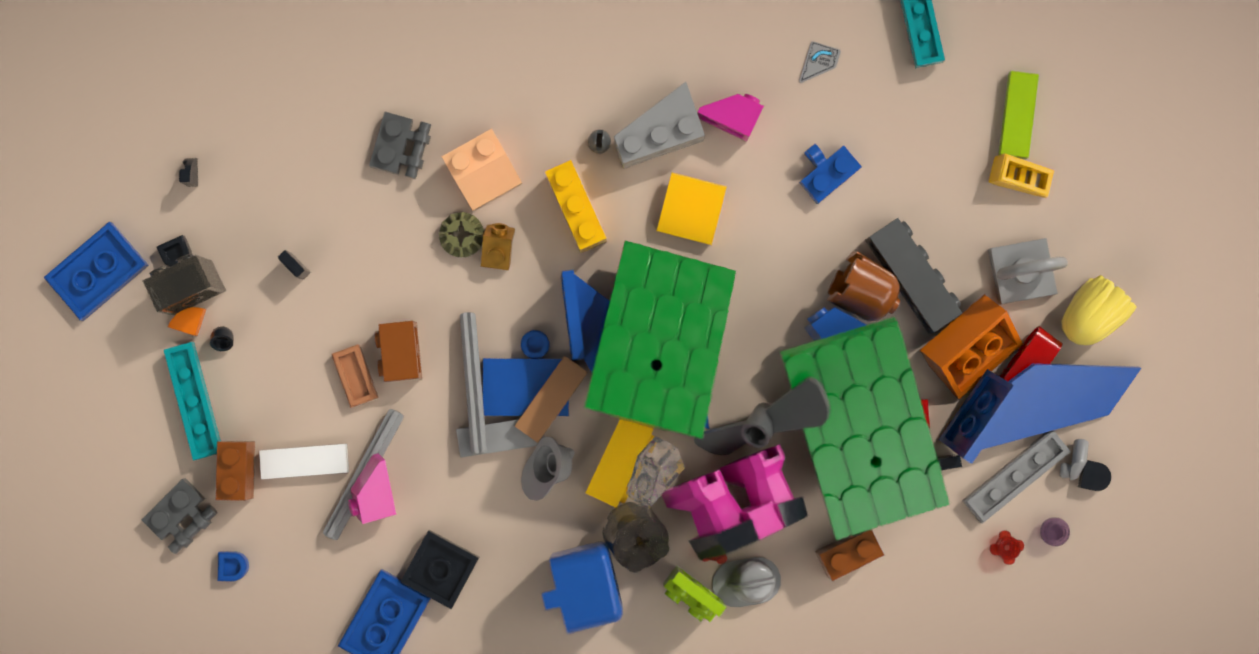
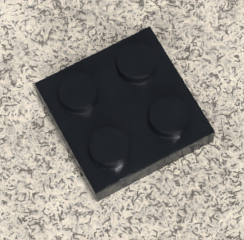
M428 530L401 583L452 609L480 557L439 534Z

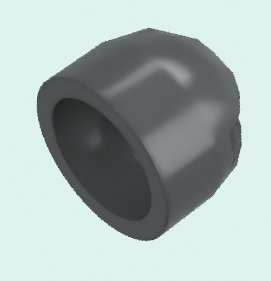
M595 130L590 134L588 144L593 152L601 154L610 148L611 138L606 131ZM597 134L603 135L602 148L596 147Z

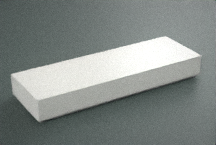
M347 444L259 451L261 479L349 472Z

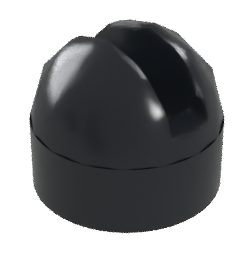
M225 326L213 329L210 335V346L216 351L230 350L234 344L232 331Z

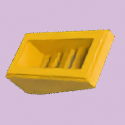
M1001 154L995 156L993 160L989 183L1047 198L1054 170L1008 154ZM1018 168L1016 180H1014L1015 169ZM1027 171H1030L1028 181L1026 184L1024 183ZM1037 174H1041L1038 188L1034 187Z

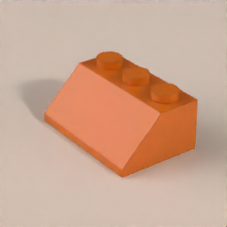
M984 294L935 338L931 339L920 351L930 368L949 390L960 399L979 382L987 369L993 371L1023 343L1008 312Z

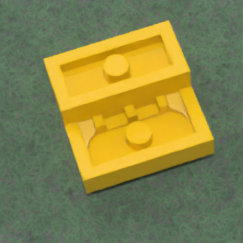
M672 172L657 231L712 245L727 186Z

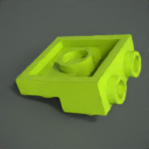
M677 565L663 583V586L667 589L665 595L677 604L682 600L690 607L688 612L701 622L704 618L711 622L716 615L720 617L726 609L721 598Z

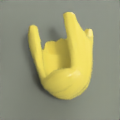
M1102 275L1094 279L1089 278L1079 288L1068 305L1061 320L1062 330L1067 338L1075 344L1093 345L1102 341L1122 326L1137 307L1131 302V298L1125 295V291L1118 286L1114 287V283L1109 279H1105Z

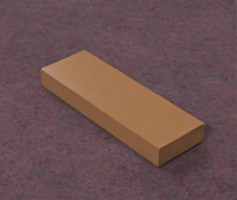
M564 356L515 424V427L538 443L588 372Z

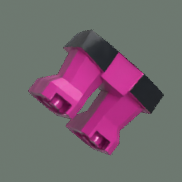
M780 444L742 457L720 467V470L693 478L661 492L667 508L690 511L692 513L698 536L689 540V543L699 560L729 554L808 516L803 496L794 498L781 471L786 457ZM725 481L730 485L746 488L750 505L741 509L730 494Z

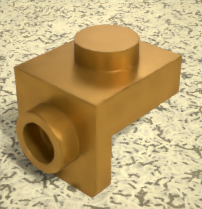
M503 223L487 225L483 235L481 267L509 270L515 228L508 227Z

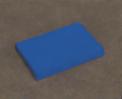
M108 222L45 275L44 279L78 319L84 321L149 265L112 222Z
M483 358L484 416H522L562 359ZM569 400L558 416H569Z
M381 569L338 647L351 654H400L431 598L401 583V579Z

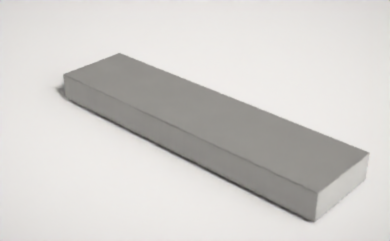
M1054 430L1046 432L962 501L977 520L983 524L1071 451Z

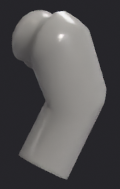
M1074 440L1072 464H1061V478H1070V480L1078 478L1087 463L1089 446L1087 440Z

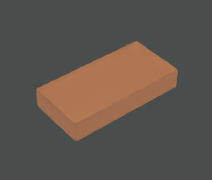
M359 344L331 354L350 408L379 398Z

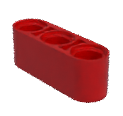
M1040 326L1036 327L1005 367L1000 377L1009 381L1032 363L1051 364L1062 348L1063 343Z

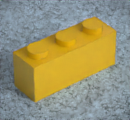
M569 160L545 171L580 252L584 253L606 243L607 238L572 161Z
M619 420L585 493L617 508L619 502L625 504L631 492V488L627 487L631 476L637 478L644 464L639 459L644 450L650 451L656 436L652 435L654 429Z

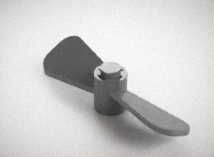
M807 377L774 403L758 404L746 421L704 431L703 439L695 437L694 442L697 446L715 455H729L746 443L753 447L761 448L768 444L774 433L823 426L830 415L829 401L821 383L815 378Z

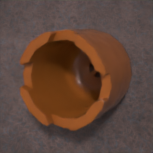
M852 252L846 258L850 264L845 271L838 270L827 292L831 296L827 298V301L869 322L878 321L888 313L893 314L900 304V299L897 298L900 288L896 276L860 252Z

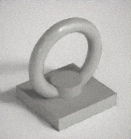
M1047 238L988 249L999 305L1058 294L1053 271L1065 268L1068 261L1065 257L1050 258Z

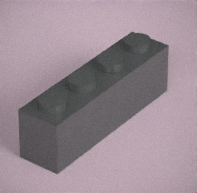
M897 218L865 239L883 268L896 276L899 282L900 293L927 333H934L962 314L959 308L961 303L953 292L949 293L943 285L945 279L940 271L936 268L932 269L928 263L929 256L926 250L921 245L917 246L911 238L913 232L909 225Z

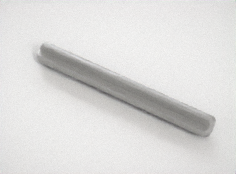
M472 312L460 314L470 446L473 454H483L487 452L476 315Z
M394 409L388 410L323 530V534L333 540L339 539L351 517L348 500L352 499L350 489L373 454L379 453L382 457L384 456L404 419L400 412Z

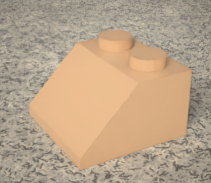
M492 129L442 156L473 211L522 184Z

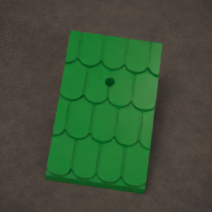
M624 241L584 408L608 414L612 418L661 431H673L703 439L736 271L668 251ZM653 360L659 364L658 371H654L651 368Z
M895 317L780 351L790 388L792 389L805 378L812 377L821 383L829 401L830 415L826 423L819 427L805 428L803 432L836 540L848 537L851 534L855 535L877 528V526L906 519V517L935 510V508L938 509L950 505L913 370L910 366L903 336Z

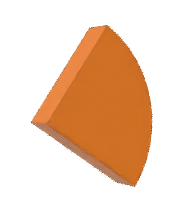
M199 307L184 309L172 318L168 327L198 336L206 309Z

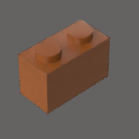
M404 321L378 324L379 331H375V343L377 348H381L382 359L378 360L379 376L384 377V382L422 379L417 322Z
M255 441L217 442L216 500L245 501L254 498Z
M872 529L855 535L851 534L815 551L827 577L831 581L884 556Z

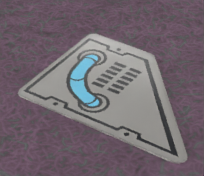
M812 41L799 80L800 83L836 68L841 50Z

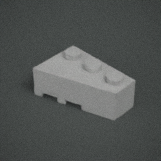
M683 83L614 136V144L623 169L703 142L705 134L687 83Z

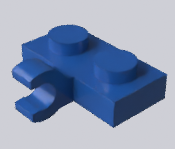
M814 144L804 154L816 169L799 183L818 204L862 168V166L845 146H842L826 159L821 149Z

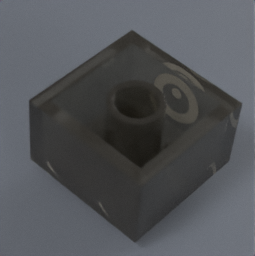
M192 253L181 256L176 260L177 264L169 268L163 266L149 273L151 277L142 280L157 312L174 316L184 309L192 308L226 291L212 260L198 255L193 256Z

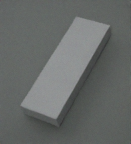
M518 420L485 425L487 452L483 454L537 446L538 443L515 427ZM469 427L456 429L460 458L481 455L471 452Z

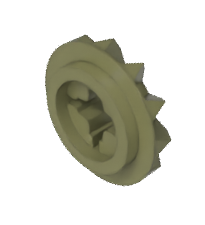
M459 212L450 214L441 223L438 233L441 246L447 253L455 257L463 258L475 254L483 243L484 228L481 222L469 213ZM461 223L465 232L474 234L473 236L464 237L462 247H460L458 238L450 235V233L459 231Z

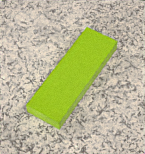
M1010 71L1008 73L998 155L1008 154L1020 159L1029 158L1039 74Z

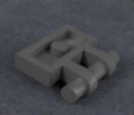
M384 112L369 166L398 175L401 164L408 167L405 176L416 179L418 170L422 169L424 163L422 156L425 146L429 145L431 139L429 135L431 124L420 122L418 132L411 131L414 122L412 119ZM408 140L415 142L411 156L404 155Z
M184 478L158 502L142 521L161 540L166 539L172 534L175 540L168 548L171 552L177 554L183 547L187 548L193 542L192 538L201 529H206L212 523L211 519L218 512L211 505L202 511L198 505L205 497ZM190 515L194 521L184 530L180 524Z

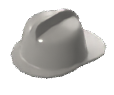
M551 437L542 438L523 468L521 482L524 494L530 500L538 501L550 492L554 484L566 480L572 471L574 450L559 445Z
M758 557L726 563L716 571L713 577V591L715 595L721 598L725 605L730 607H744L767 602L778 593L781 586V575L776 565L768 559Z

